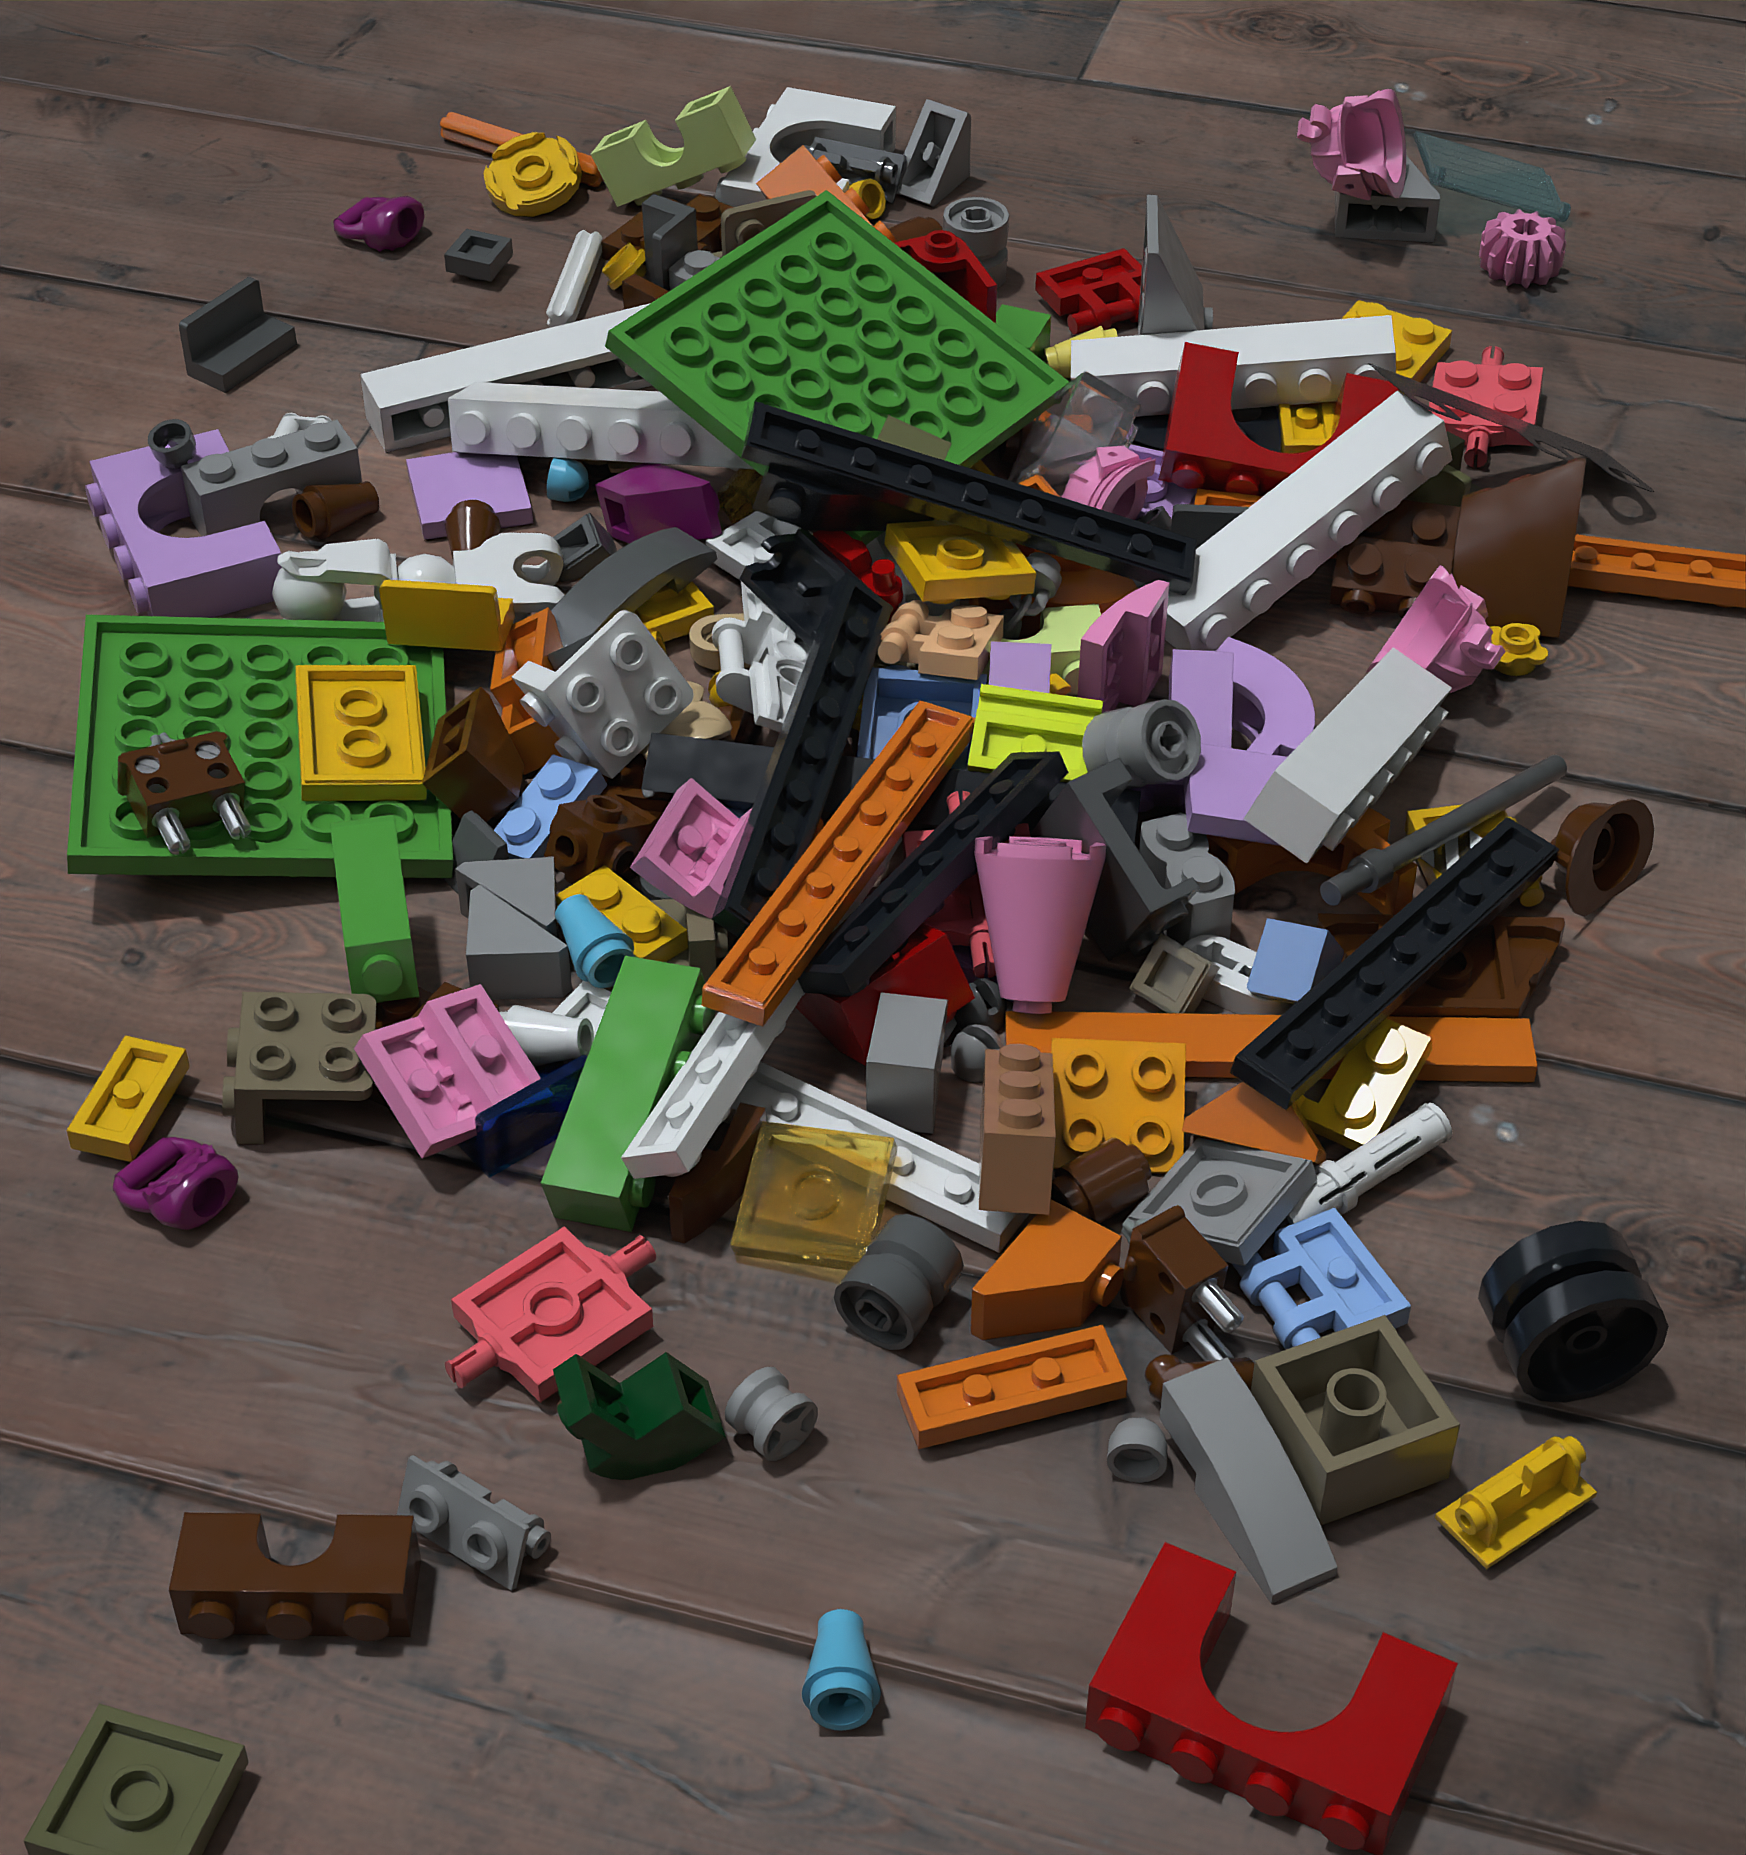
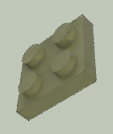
M99 1703L24 1839L28 1855H202L249 1763L245 1745Z

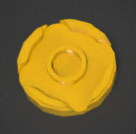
M538 132L520 135L502 144L491 155L493 161L489 168L486 165L483 173L486 189L491 201L501 211L514 216L528 217L549 213L562 206L578 190L582 177L576 149L565 138L557 135V140L546 138L545 133Z

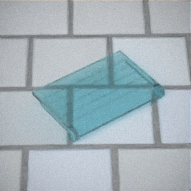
M1418 131L1414 132L1413 136L1432 185L1514 209H1520L1531 214L1538 211L1539 216L1545 218L1552 217L1559 222H1565L1568 219L1571 206L1569 203L1560 200L1551 176L1546 175L1543 168Z

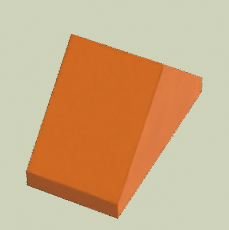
M1241 1082L1185 1117L1182 1128L1183 1132L1195 1137L1312 1160L1313 1165H1319L1324 1162L1327 1155L1295 1102L1285 1110L1244 1082Z

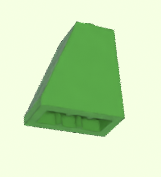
M386 815L330 823L351 993L368 994L374 997L376 1003L419 997L395 816Z

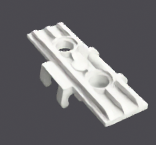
M741 581L744 621L730 617L719 620L712 629V641L715 648L719 650L721 672L716 678V691L723 701L754 714L755 724L780 732L811 648ZM744 662L751 665L749 670L744 668Z

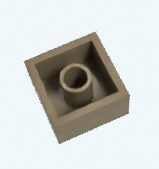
M1386 1315L1255 1360L1251 1393L1273 1428L1297 1473L1320 1525L1449 1478L1460 1423Z

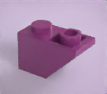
M642 463L595 484L607 532L612 537L630 544L648 534L677 527L697 540L714 538L722 534L717 514L720 510V503L709 481L662 464Z

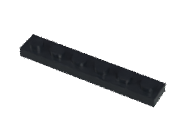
M1060 751L1011 753L829 935L797 979L803 992L834 994L837 997H847L863 990L870 983L874 972L890 956L898 953L907 945L908 937L928 917L935 915L944 907V900L964 880L978 872L974 853L975 838L993 837L992 849H995L997 843H1003L1009 839V836L1014 835L1015 827L1034 808L1039 807L1048 800L1049 792L1069 773Z

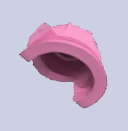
M1378 90L1369 97L1368 95L1345 97L1342 105L1333 107L1331 110L1323 105L1315 104L1311 108L1310 121L1303 117L1299 120L1297 138L1311 143L1313 165L1321 177L1332 184L1333 191L1367 201L1371 200L1372 190L1394 198L1401 196L1406 177V141L1402 113L1394 90Z
M1125 446L1097 447L1096 456L1089 458L1073 474H1069L1070 479L1061 497L1135 520L1144 506L1148 492L1147 477L1154 474L1156 459L1149 457L1141 460L1138 454Z
M1440 565L1366 672H1370L1394 647L1452 687L1449 692L1452 693L1472 685L1483 668L1494 669L1505 653V649L1501 645L1491 644L1493 631L1487 626L1485 621L1488 617L1485 600L1462 585L1458 589L1452 573L1449 575L1448 571Z

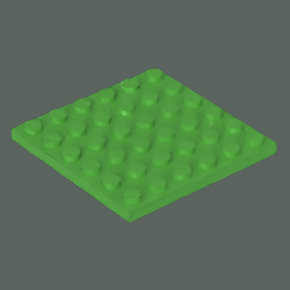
M827 190L610 329L605 343V347L740 458L742 456L750 414L757 401L874 439L878 438L888 415L952 443L945 461L970 468L1061 400L1070 383ZM741 458L759 474L764 475L767 466ZM885 531L843 532L853 539L862 541L866 546Z
M86 615L67 849L68 874L336 877L330 823L394 815L403 878H452L451 810L430 790L427 789L426 800L302 801L295 685L296 665H416L426 767L437 720L446 713L443 648L388 644L384 622ZM215 731L224 732L227 735V749L245 782L244 814L251 826V832L245 838H242L239 833V840L233 839L223 820L187 828L184 830L191 842L190 848L183 854L178 848L179 854H172L162 835L151 838L146 837L127 797L118 794V756L121 753L149 747L152 744L151 736L160 735L161 733H167L171 739L179 740Z

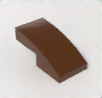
M740 1102L719 1150L715 1151L704 1148L699 1162L689 1172L677 1176L669 1194L672 1241L685 1244L704 1232L719 1220L748 1188L768 1153L766 1108Z

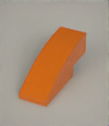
M549 607L512 624L502 651L495 652L490 691L503 708L501 719L525 765L523 775L543 767L553 754L562 757L554 745L560 738L549 725L543 727L526 712L520 703L525 694L511 678L528 661L554 671L547 655L563 648L555 616Z

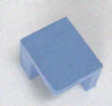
M1267 918L1248 979L1247 989L1254 996L1295 1004L1341 963L1344 950L1329 930Z

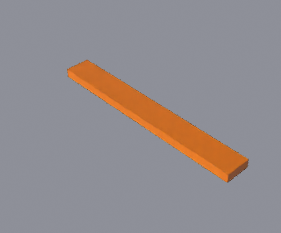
M924 701L917 703L702 987L701 1006L762 1027L766 1024L971 741L975 724L974 717Z
M1006 1011L1005 1045L1025 1044L1037 1048L1042 1053H1051L1052 1038L1186 1043L1185 1077L1237 1078L1230 1073L1235 1056L1281 1015L1051 1012L1036 1014ZM1387 1017V1019L1432 1038V1051L1415 1080L1535 1081L1538 1066L1529 1018ZM1345 1056L1320 1079H1333Z

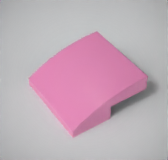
M1157 580L1126 595L1107 609L1081 638L1078 697L1103 701L1102 713L1114 710L1119 702L1135 707L1144 704L1162 675L1169 595L1168 582Z
M690 778L676 791L630 868L669 897L712 919L752 808L741 818H738L693 778Z
M481 984L427 1001L417 1017L365 1033L354 1048L421 1158L448 1149L493 1128L541 1101L549 1092Z

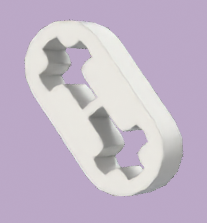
M1200 935L1191 938L1184 944L1185 947L1220 967L1203 999L1236 1014L1282 1015L1293 1006L1292 1003L1254 996L1247 989L1256 951L1216 935Z

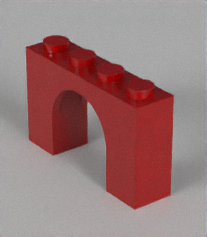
M1185 342L1176 375L1158 480L1174 483L1186 489L1201 488L1264 496L1397 390L1399 391V389L1386 380L1346 373L1335 406L1331 437L1324 444L1310 451L1302 453L1275 452L1250 440L1238 427L1233 417L1231 396L1239 352Z
M1165 1542L1089 1684L1085 1729L1097 1733L1103 1741L1116 1749L1123 1751L1136 1750L1168 1764L1175 1772L1189 1781L1200 1784L1211 1783L1239 1795L1262 1813L1271 1816H1286L1321 1831L1329 1841L1342 1848L1350 1850L1362 1849L1373 1855H1383L1447 1710L1458 1663L1383 1632L1355 1694L1345 1709L1336 1717L1312 1729L1295 1732L1271 1731L1248 1724L1231 1714L1216 1700L1209 1690L1202 1673L1230 1617L1236 1571Z

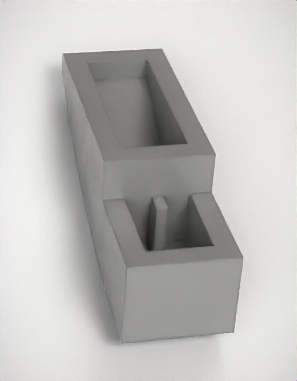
M1228 1357L1164 1382L1159 1419L1196 1472L1194 1491L1270 1603H1275L1336 1576L1338 1566L1300 1479L1273 1428Z

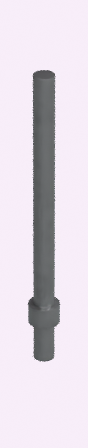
M1551 755L1383 850L1373 848L1360 854L1349 862L1347 870L1322 883L1320 887L1322 898L1326 903L1334 906L1359 892L1372 893L1389 883L1393 878L1394 872L1565 776L1567 773L1565 760L1559 755Z

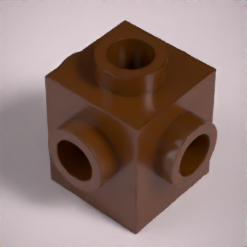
M590 795L585 800L559 804L557 813L550 825V837L544 857H554L555 868L564 873L565 880L572 885L604 865L623 880L636 878L637 873L630 867L648 839L653 823L609 795Z

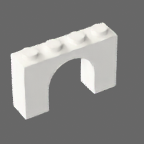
M787 87L777 103L771 104L767 117L761 126L753 130L756 141L745 155L747 160L739 167L729 171L726 177L720 178L715 198L719 202L732 207L766 200L756 183L802 145L811 146L815 137L893 153L896 142V106ZM842 178L837 182V185L844 193L849 189V179Z

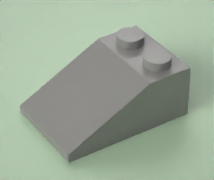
M1147 195L1138 335L1212 329L1213 307H1203V286L1158 195Z

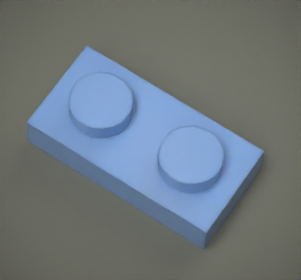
M553 754L494 829L507 843L509 859L544 857L550 837V825L557 813L559 804L585 800L590 795H600L607 786L600 770Z

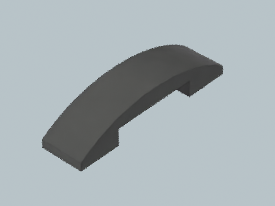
M677 527L648 534L619 549L587 573L551 610L555 616L563 647L600 630L620 611L626 610L634 613L664 586L679 593L718 559L716 551Z

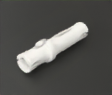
M1425 1103L1417 1111L1384 1132L1374 1136L1336 1162L1326 1160L1314 1167L1317 1176L1316 1182L1276 1229H1282L1334 1207L1341 1215L1356 1207L1358 1196L1392 1174L1399 1172L1403 1167L1442 1142L1445 1143L1451 1139L1452 1127L1445 1113L1435 1104Z

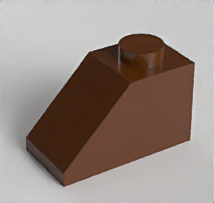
M481 686L437 720L422 784L460 819H462L465 813L472 810L487 822L491 818L495 820L503 819L521 796L520 787L525 765L490 695Z

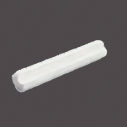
M582 230L576 235L546 311L549 317L547 324L550 328L576 321L602 253V246L600 244L602 236L597 231L590 234Z

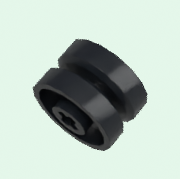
M1574 1221L1547 1227L1521 1239L1494 1261L1482 1278L1478 1295L1479 1302L1498 1341L1503 1343L1502 1349L1523 1392L1540 1401L1567 1403L1595 1397L1624 1384L1647 1367L1661 1350L1669 1327L1663 1310L1648 1282L1641 1279L1642 1275L1636 1260L1622 1234L1605 1223Z

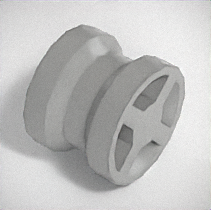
M775 1367L761 1368L745 1378L731 1395L725 1409V1420L739 1434H751L754 1437V1447L768 1461L780 1460L794 1452L807 1439L818 1418V1407L804 1393H792L789 1390V1381Z

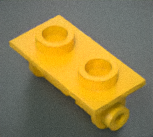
M1557 1436L1551 1437L1533 1451L1436 1513L1435 1519L1488 1569L1596 1497L1597 1491L1580 1476L1581 1464L1586 1461V1452L1581 1443L1572 1436H1567L1564 1439Z

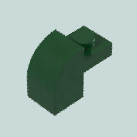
M667 1352L622 1382H618L577 1354L553 1369L561 1399L557 1404L559 1417L566 1429L575 1438L582 1441L589 1471L601 1477L631 1480L674 1470L726 1438L709 1381Z

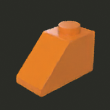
M1051 1199L1049 1215L1037 1214L972 1288L971 1334L981 1340L1081 1326L1098 1305L1103 1307L1109 1305L1122 1285L1124 1269L1119 1267L1122 1236Z

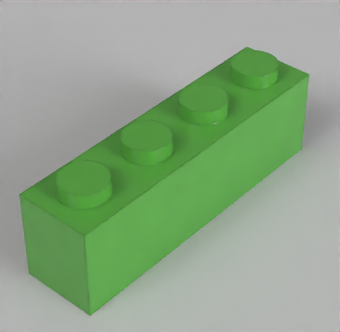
M631 956L624 957L541 1181V1186L554 1218L632 1232L640 1207L647 1208L650 1205L655 1191L656 1176L634 1179L621 1157L681 1067L686 1064L699 1041L700 1035L705 1033L715 1018V1010L701 1006L702 987L705 984L701 968Z

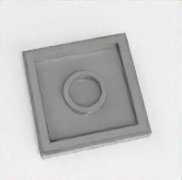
M1198 1137L1126 1220L1130 1219L1135 1224L1139 1219L1149 1220L1171 1207L1179 1205L1183 1208L1185 1217L1225 1262L1245 1266L1316 1182L1317 1176L1312 1160Z

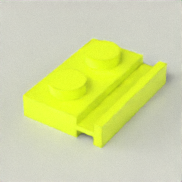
M981 684L967 770L992 773L1011 753L1060 751L1069 772L1060 782H1069L1088 773L1083 759L1082 740L1087 725L1095 716L1102 714L1103 701Z

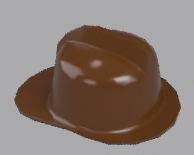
M1631 798L1615 804L1593 802L1580 805L1571 811L1561 824L1558 834L1551 840V844L1559 848L1554 861L1566 877L1567 903L1573 913L1585 917L1595 912L1613 896L1621 893L1634 883L1644 869L1652 850L1654 838L1652 814L1644 803Z

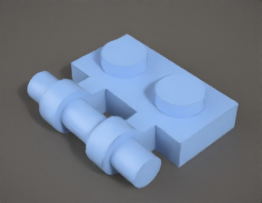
M1335 1207L1276 1230L1273 1250L1277 1256L1264 1261L1259 1253L1256 1252L1245 1266L1232 1263L1241 1276L1240 1288L1253 1305L1264 1307L1275 1322L1273 1333L1285 1349L1320 1338L1319 1333L1331 1328L1337 1332L1382 1315H1386L1395 1329L1408 1324L1411 1309L1410 1303ZM1299 1283L1311 1300L1297 1306L1285 1288Z

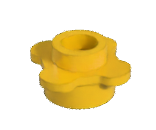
M1520 623L1507 624L1502 628L1498 626L1490 627L1493 631L1491 644L1501 645L1505 649V653L1495 666L1497 671L1506 675L1521 676L1533 671L1536 665L1546 662L1548 650L1540 645L1538 640L1540 638V630L1537 627Z

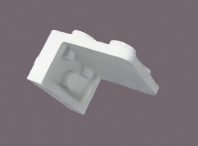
M626 610L618 612L556 672L528 661L511 677L525 694L520 703L526 712L543 727L549 725L560 738L554 745L561 756L597 768L601 774L611 779L650 743L651 733H660L692 702L694 696L691 686L635 613Z

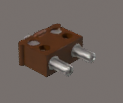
M215 731L179 740L171 739L167 733H161L160 735L151 736L152 744L149 747L121 753L118 756V794L127 797L146 837L151 838L162 835L172 854L178 855V848L182 854L190 848L191 842L184 830L187 828L223 820L233 839L239 840V833L242 838L250 834L251 826L244 814L245 782L227 749L226 733Z
M1179 1205L1173 1206L1149 1220L1139 1219L1135 1224L1130 1219L1126 1220L1122 1224L1123 1228L1121 1230L1129 1243L1120 1291L1121 1300L1124 1305L1130 1306L1170 1354L1191 1344L1204 1361L1221 1360L1226 1357L1233 1359L1234 1356L1212 1332L1215 1322L1227 1333L1237 1329L1243 1322V1314L1223 1293L1229 1265L1185 1217V1212Z

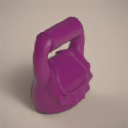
M410 196L395 198L364 197L334 219V231L337 235L346 239L363 240L370 248H375L379 252L383 249L393 251L398 247H404L418 234L425 219L424 207L419 201Z
M176 1137L161 1138L114 1175L113 1191L122 1206L137 1212L151 1213L163 1225L181 1230H189L202 1226L214 1218L228 1204L236 1191L239 1175L236 1167L227 1158L217 1154L212 1145H202L195 1140ZM177 1161V1164L170 1170H168L165 1174H163L158 1180H156L155 1182L152 1181L154 1178H156L159 1174H161L164 1170H166L169 1166H171L174 1162Z

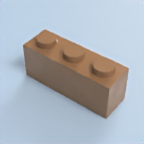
M1009 1044L1001 1047L1000 1050L985 1049L980 1114L979 1210L1049 1215L1056 1139L1053 1053H1042L1037 1048L1025 1044Z

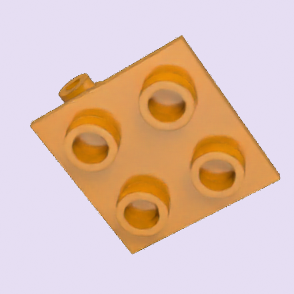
M1052 1038L1051 1053H1053L1056 1133L1053 1169L1060 1168L1111 1138H1117L1126 1145L1134 1144L1141 1150L1149 1163L1151 1173L1166 1174L1184 1154V1132L1182 1128L1185 1113L1186 1043Z

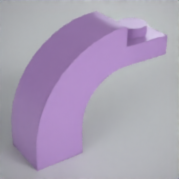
M1227 637L1216 651L1234 652L1232 728L1245 735L1252 742L1246 751L1288 757L1314 730L1315 711L1308 690L1298 676L1274 656L1254 646Z

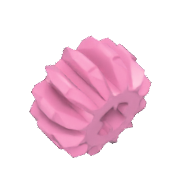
M1517 209L1515 214L1498 213L1496 219L1487 221L1485 230L1482 232L1479 257L1481 258L1480 267L1489 272V278L1505 280L1506 286H1510L1513 283L1521 284L1524 288H1528L1530 283L1546 285L1549 278L1558 276L1560 267L1563 265L1566 246L1565 230L1556 226V219L1552 217L1542 218L1539 216L1538 211L1528 214Z

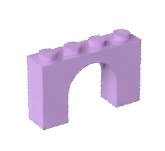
M218 429L194 435L196 455L188 460L187 463L199 461L211 454L229 452ZM149 446L89 461L94 483L85 485L87 499L93 516L99 517L101 530L108 549L113 548L115 561L122 580H128L130 595L137 613L147 611L149 616L213 618L274 601L272 591L277 574L282 568L277 561L281 551L265 521L194 538H178L157 533L168 524L190 516L182 470L164 467L156 460Z
M991 641L989 685L1049 693L1052 644ZM1173 649L1169 674V700L1179 702L1190 711L1196 720L1201 735V744L1231 748L1234 652ZM1183 778L1177 781L1155 785L1147 784L1143 787L1128 789L1141 791L1139 812L1150 811L1155 806L1177 807L1181 812L1186 813Z

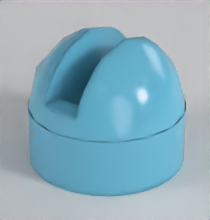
M553 458L547 479V498L562 502L576 501L582 498L589 489L587 469L582 463L574 459Z

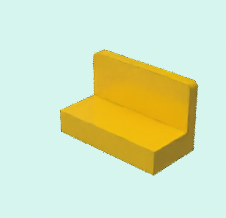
M384 580L379 588L388 644L502 651L515 619L513 599L498 598L497 590L493 586Z

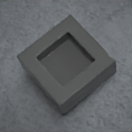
M466 229L444 254L446 272L467 276L472 280L491 282L513 256L512 238Z

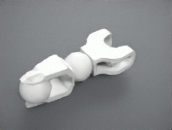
M542 533L498 534L487 539L480 547L473 550L453 551V566L442 557L424 553L407 558L397 567L396 554H390L387 543L380 539H368L325 544L318 551H287L278 555L277 561L282 568L277 574L272 591L275 604L283 619L384 622L379 588L384 580L493 586L497 590L498 598L513 599L515 613L513 624L529 617L530 615L527 613L539 612L548 607L552 610L565 596L561 590L554 586L562 573L564 562L562 550L558 542L553 537ZM538 556L547 559L540 565H522L530 557ZM345 583L374 585V596L345 600L347 594Z

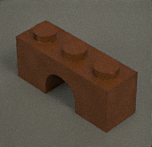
M184 1512L169 1586V1594L180 1634H195L207 1639H222L230 1635H273L284 1640H300L307 1636H350L361 1641H377L385 1637H411L421 1565L414 1516L337 1515L334 1536L327 1550L318 1558L308 1563L287 1566L270 1560L271 1556L261 1513Z

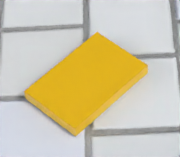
M296 665L295 685L302 801L426 800L427 788L422 784L426 767L416 665Z

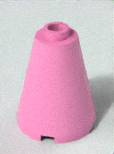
M1009 836V843H997V849H992L993 837L975 838L974 853L1000 997L1013 1000V1011L1051 1013L1052 1002L1066 1000L1105 862L1106 845L1096 842L1090 846L1089 854L1082 853V840Z

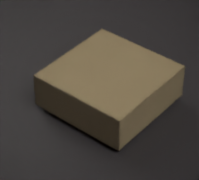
M1161 933L1129 989L1167 1013L1194 1014L1220 967Z

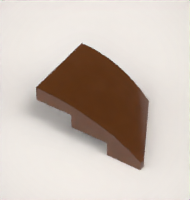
M1574 458L1568 460L1564 465L1534 475L1527 474L1512 479L1507 484L1495 488L1488 487L1462 496L1451 573L1458 589L1462 585L1485 600L1488 617L1485 620L1487 626L1502 628L1511 623L1530 624L1540 630V636L1559 638L1575 542L1586 459Z

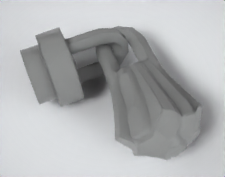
M1034 552L1029 557H1026L1036 571L1034 593L1027 594L1022 599V594L1010 596L1013 608L1002 610L998 614L1004 615L1003 638L1018 640L1022 628V617L1036 616L1044 610L1048 600L1055 596L1062 582V577L1060 574V564L1052 556L1042 552Z

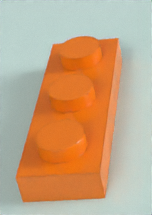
M1098 1325L897 1375V1395L917 1447L922 1449L1126 1398L1128 1379L1104 1326Z

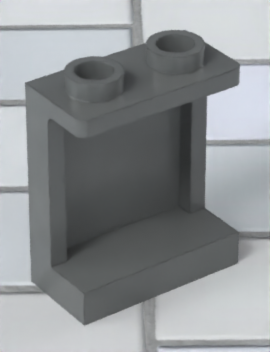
M1120 758L1069 781L1030 833V837L1082 840V853L1089 854L1090 846L1096 842L1106 845L1105 862L1086 926L1108 961L1128 951H1131L1134 958L1150 952L1161 933L1165 935L1163 931L1176 925L1189 914L1185 905L1200 889L1193 877L1169 889L1162 888L1111 809L1112 805L1133 779Z

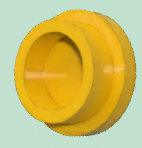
M628 243L608 261L602 269V273L609 279L607 285L612 290L621 286L622 281L633 274H637L640 277L645 275L646 266L643 264L645 261V250L643 248L637 250L631 243Z

